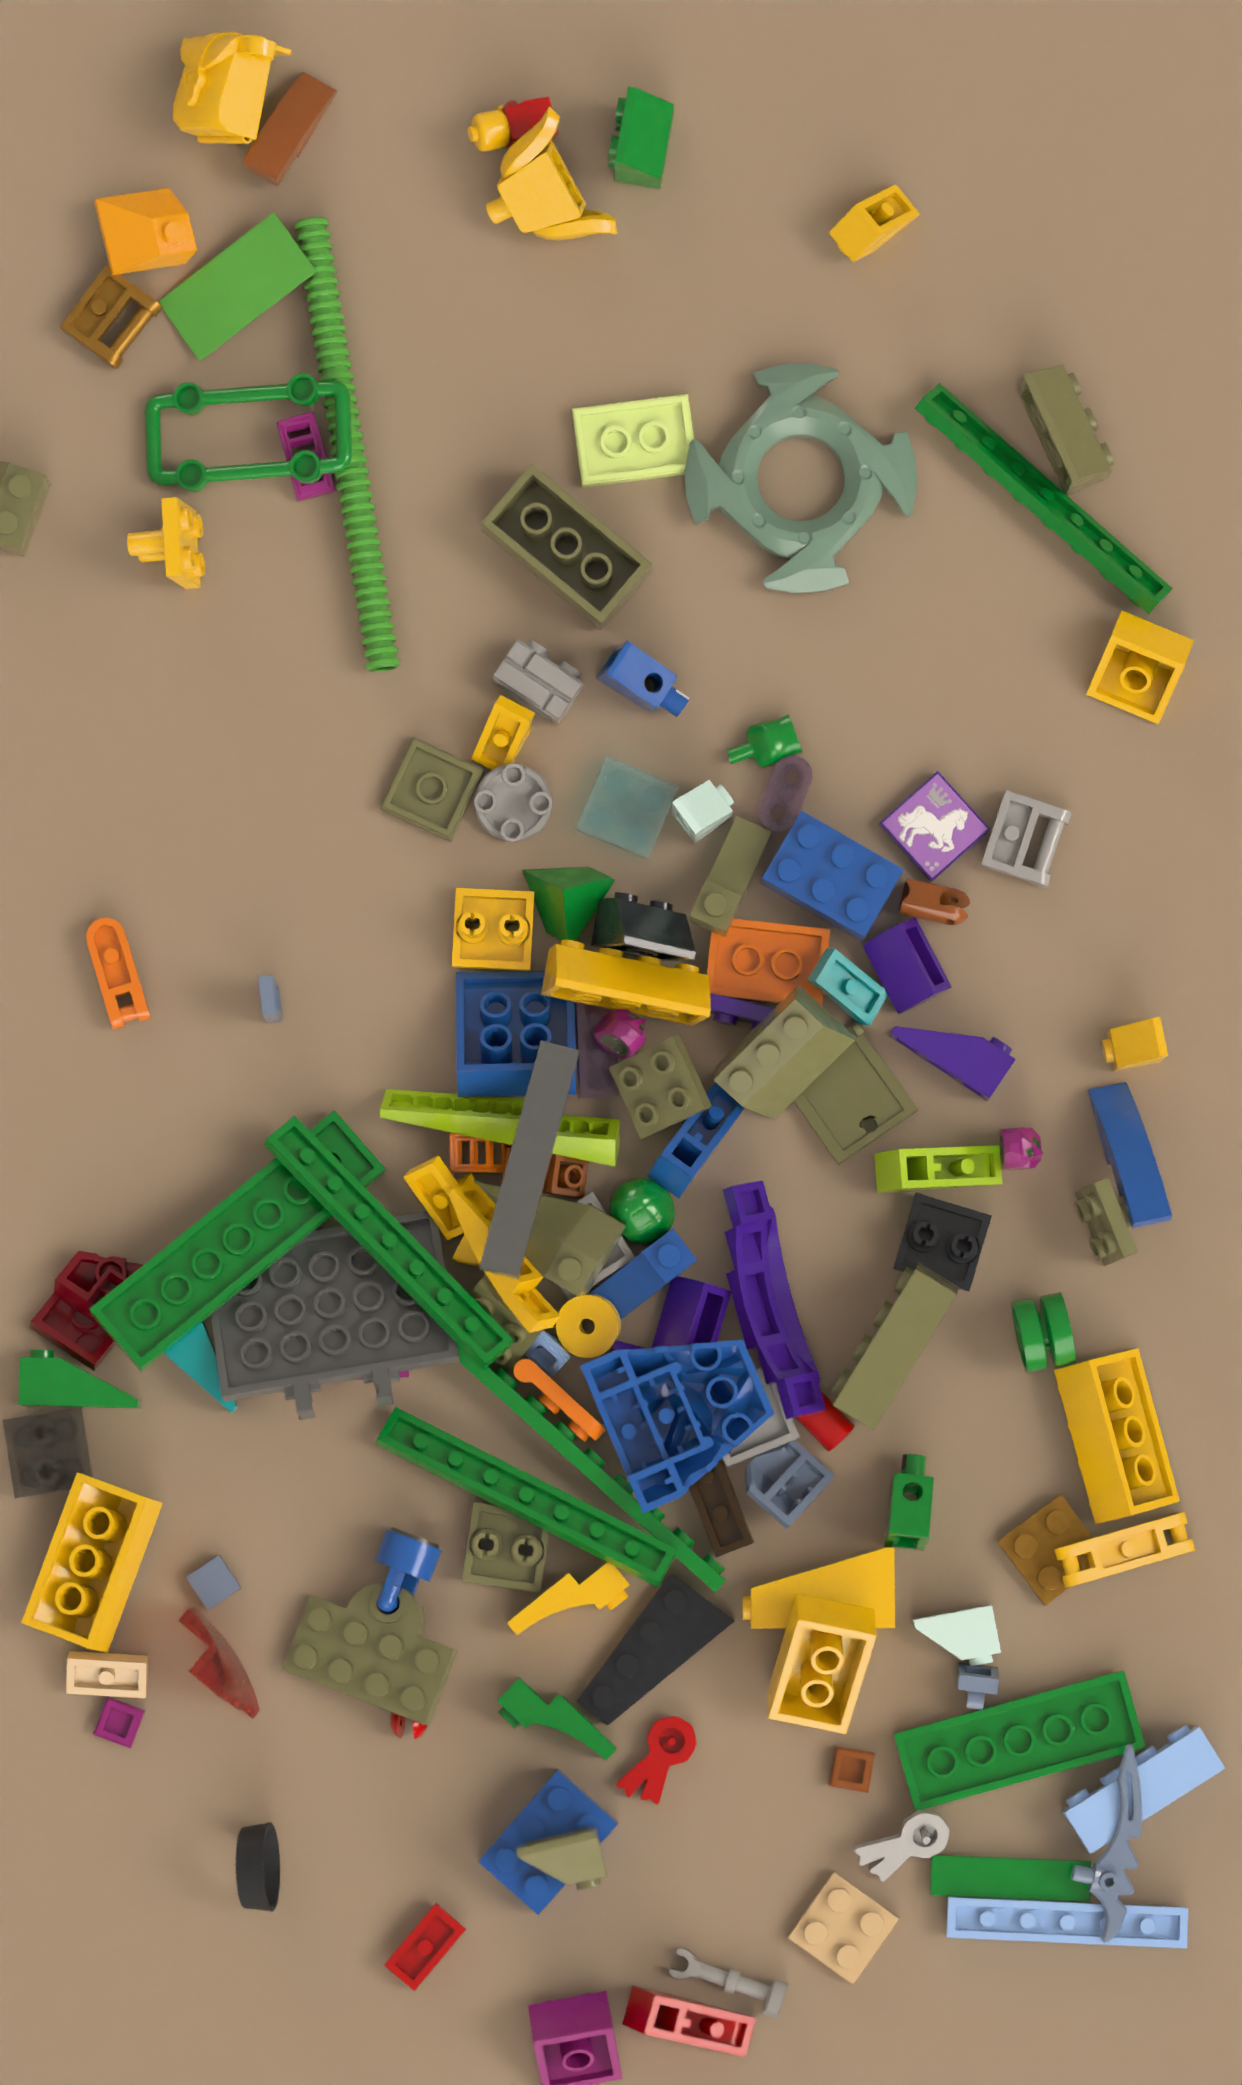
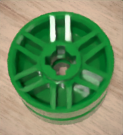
M1061 1292L1040 1297L1041 1313H1038L1032 1298L1011 1302L1015 1334L1026 1373L1046 1369V1352L1048 1351L1056 1367L1076 1363L1070 1320Z

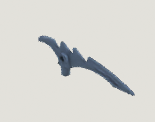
M1131 1744L1125 1747L1117 1778L1120 1792V1815L1114 1837L1103 1855L1095 1861L1093 1868L1074 1864L1071 1871V1880L1089 1884L1088 1891L1094 1894L1103 1905L1106 1925L1101 1937L1102 1942H1108L1113 1939L1124 1922L1127 1909L1118 1899V1895H1131L1134 1892V1887L1125 1873V1868L1137 1869L1139 1866L1137 1858L1128 1842L1129 1838H1139L1142 1834L1140 1779L1134 1749ZM1127 1772L1130 1774L1132 1787V1819L1128 1820V1790L1125 1776Z

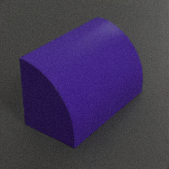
M916 918L897 924L862 945L898 1014L908 1011L952 988Z
M680 1276L674 1278L669 1285L651 1348L717 1342L731 1291Z

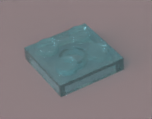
M606 756L576 830L649 860L679 786Z

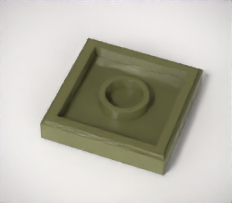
M412 737L380 805V809L451 842L484 773V769Z

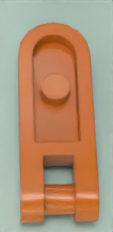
M108 917L95 920L88 927L86 940L113 1030L125 1027L124 1022L139 1019L140 1022L151 1019L149 1007L123 926L115 919ZM131 993L133 1004L119 1007L116 997Z
M522 1359L515 1364L513 1372L516 1379L525 1384L532 1382L543 1393L538 1400L553 1414L556 1415L562 1410L572 1420L567 1426L581 1440L585 1442L591 1437L596 1442L606 1431L598 1421L533 1361Z

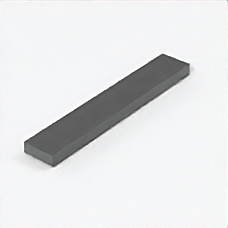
M540 1041L481 1258L480 1270L519 1279L578 1061L579 1050Z

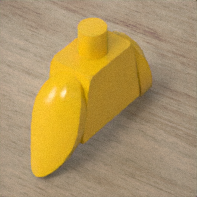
M548 107L541 120L521 136L504 154L500 164L501 177L497 184L501 196L486 203L489 217L495 224L513 217L522 233L532 231L537 237L547 240H567L596 234H617L616 220L613 216L599 210L584 209L586 203L551 140L558 128L560 116L551 107Z

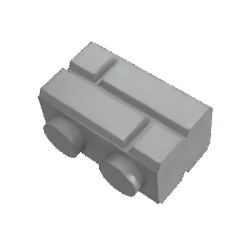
M518 639L494 673L492 682L558 726L584 688V682L579 680L581 673L564 661L558 666L547 659L546 656L549 652L535 641L529 639L527 644Z

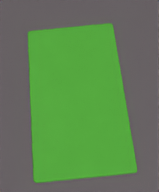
M272 213L159 300V304L163 306L164 312L198 360L201 361L307 280L316 270L277 215Z

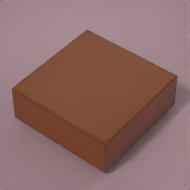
M835 1746L829 1786L869 1793L875 1753Z

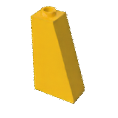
M894 1548L878 1549L750 1588V1596H742L743 1620H750L751 1629L786 1628L796 1594L798 1593L875 1609L876 1628H895Z

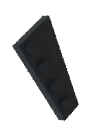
M670 1574L576 1702L606 1725L611 1724L730 1626L734 1620L676 1576Z

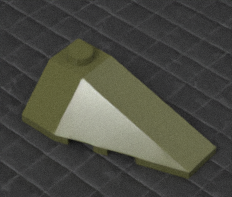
M474 1181L496 1204L501 1186ZM541 1195L525 1257L541 1275L576 1296H583L590 1292L626 1225L593 1205Z

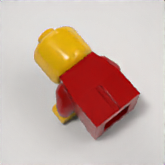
M549 96L526 100L519 104L515 100H510L505 105L498 106L497 110L475 114L471 121V126L468 127L469 140L474 142L475 146L482 152L511 147L541 120L548 107L552 108ZM558 129L552 137V141L558 135Z

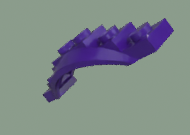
M763 1180L730 1186L724 1189L723 1193L733 1228L724 1233L735 1270L726 1273L746 1348L747 1350L757 1349L766 1385L776 1383L786 1420L824 1411L826 1407L819 1386V1371L808 1348L796 1312L782 1257L776 1216L773 1208L769 1205Z

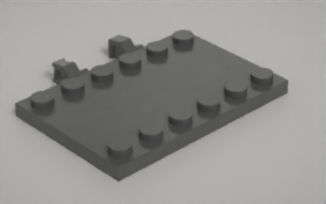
M425 1211L395 1216L394 1218L445 1269L440 1230L429 1213ZM343 1226L314 1230L211 1314L223 1401L284 1392L286 1400L295 1399L299 1420L315 1418L312 1407V1393L320 1392V1385L363 1378L364 1384L374 1383L378 1407L394 1404L391 1382L400 1381L399 1372L460 1362L457 1343Z

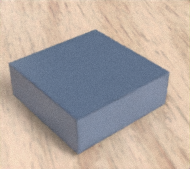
M220 1555L186 1577L207 1610H210L241 1589V1586Z

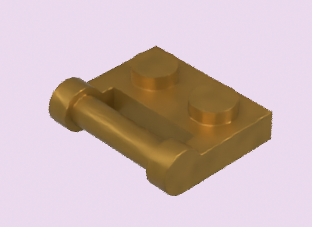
M106 265L62 322L60 328L110 367L117 370L124 361L121 357L151 317L159 315L163 306L122 275H112L110 267ZM131 300H133L140 308L112 345L107 347L101 340Z

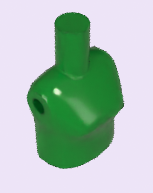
M789 714L748 727L746 732L747 743L726 750L731 764L753 757L756 764L761 768L770 767L788 757L803 753Z

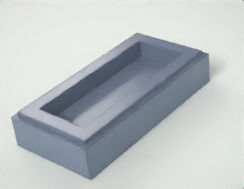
M272 975L258 976L262 1016L267 1023L281 1022L283 1017L279 984Z

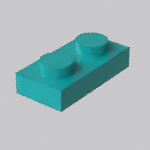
M827 948L807 980L861 1025L870 1026L888 996L883 987L834 948Z

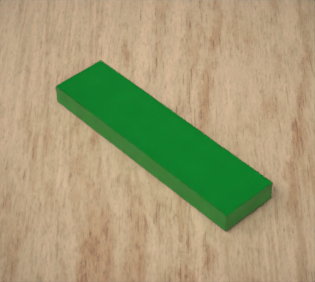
M934 1855L931 1857L930 1896L1090 1902L1091 1892L1088 1891L1089 1884L1071 1880V1871L1074 1864L1091 1868L1092 1862L1081 1860Z

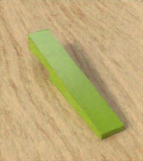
M386 1089L380 1107V1118L512 1145L525 1099L493 1096L458 1097V1094ZM563 1115L552 1154L615 1167L620 1148V1119Z

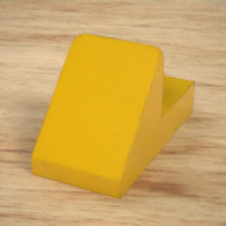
M500 695L494 704L471 760L490 770L501 765L513 764L533 727L531 722L535 713Z
M439 1155L409 1169L403 1178L445 1238L450 1240L464 1233L449 1197V1192L455 1187L474 1184L472 1173L455 1179Z

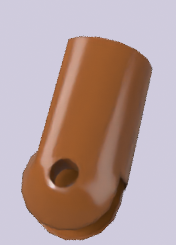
M906 878L899 915L946 925H958L968 917L966 911L961 908L969 906L970 899L966 893L956 888Z

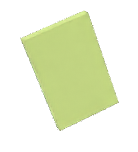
M688 394L572 409L582 488L685 475L689 444L694 439Z

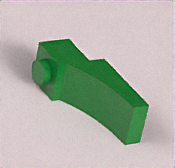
M519 1677L497 1700L502 1706L498 1713L514 1728L521 1724L526 1729L533 1723L559 1730L590 1747L605 1761L617 1750V1747L560 1693L548 1704Z

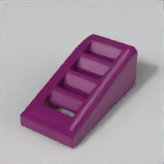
M314 412L276 422L286 461H291L294 456L293 448L314 443L316 449L309 451L315 453L319 458H326ZM310 427V434L291 439L288 438L287 433ZM323 474V481L301 486V482L291 476L297 501L335 492L331 474Z

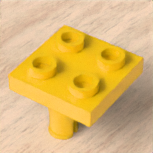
M177 497L162 498L163 526L161 530L128 533L127 545L129 554L138 556L142 563L165 560L166 577L185 589L201 588L200 576L205 575V559L203 554L199 553L198 538L203 536L201 516L196 514V510Z
M456 888L452 968L531 971L535 892Z

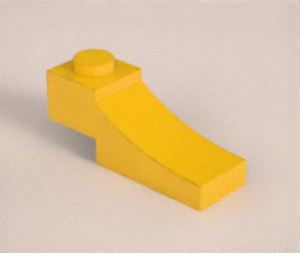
M608 1562L580 1585L568 1573L507 1622V1624L518 1635L539 1620L568 1608L595 1604L599 1610L606 1605L611 1611L629 1597L624 1590L630 1584L616 1566Z

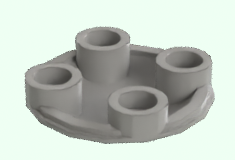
M515 763L498 766L487 773L477 786L474 799L476 816L483 828L494 837L510 842L526 840L541 831L549 819L553 804L550 788L542 775L528 766Z

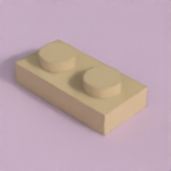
M68 1652L66 1694L146 1698L148 1691L147 1655Z

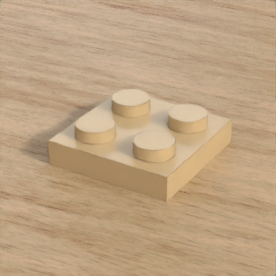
M833 1871L790 1932L788 1938L854 1985L899 1918Z

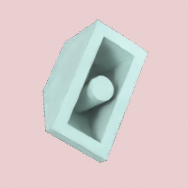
M708 780L673 801L671 813L695 844L732 817L733 810L730 806L734 801L721 784L715 787Z
M992 1605L911 1619L913 1628L958 1659H969L970 1666L993 1662L992 1654L1001 1653Z

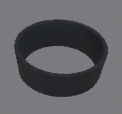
M271 1822L242 1827L238 1834L236 1882L240 1903L246 1909L273 1912L278 1903L280 1854L276 1830Z

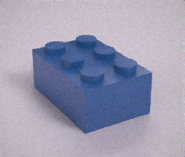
M801 810L763 875L761 884L863 943L902 876L904 869Z
M557 1769L481 1856L478 1862L539 1915L564 1887L565 1883L518 1858L517 1845L596 1826L601 1844L617 1826L618 1821L562 1771Z

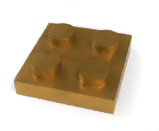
M1060 1494L999 1539L997 1543L1043 1605L1046 1606L1070 1588H1065L1062 1576L1065 1575L1062 1561H1057L1054 1549L1093 1538V1536ZM1086 1553L1077 1555L1081 1571L1089 1569L1090 1566Z

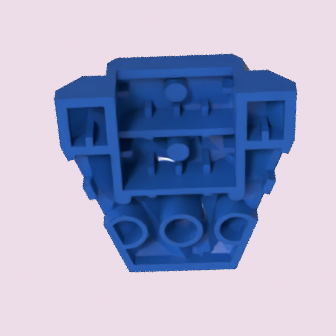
M743 1340L616 1350L580 1366L643 1513L680 1498L704 1474L713 1469L722 1458L741 1444L774 1414Z

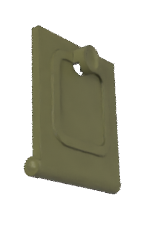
M857 1021L846 1028L856 1037V1040L794 1100V1103L838 1165L918 1111V1108L864 1034L863 1026ZM868 1116L876 1117V1118H867V1119H865V1120L861 1123V1121H862L864 1118L868 1117Z

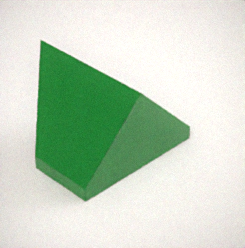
M591 867L522 870L529 890L535 892L534 902L546 932L559 940L576 941L597 909L599 899L605 897L615 882L610 876Z

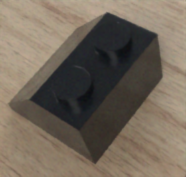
M615 892L614 898L599 899L591 942L592 946L616 949L635 956H650L661 961L695 959L696 951L686 914L672 911L673 904L661 901H650L649 905L637 903L638 896Z

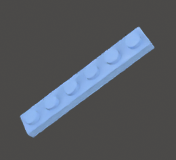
M948 1896L946 1937L1187 1948L1189 1908L1123 1904L1127 1909V1913L1119 1932L1110 1941L1102 1942L1101 1937L1106 1925V1915L1101 1903Z

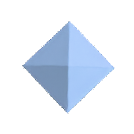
M542 1331L525 1353L551 1379L571 1357L559 1339L545 1331Z

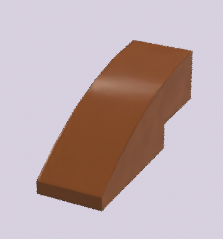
M302 72L268 118L257 139L254 140L242 160L244 169L279 187L296 157L299 158L336 95L337 90Z

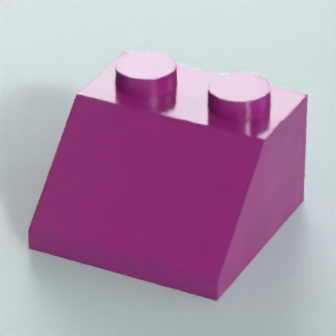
M607 1991L586 1993L580 1996L547 2000L528 2005L533 2045L542 2085H592L623 2079Z

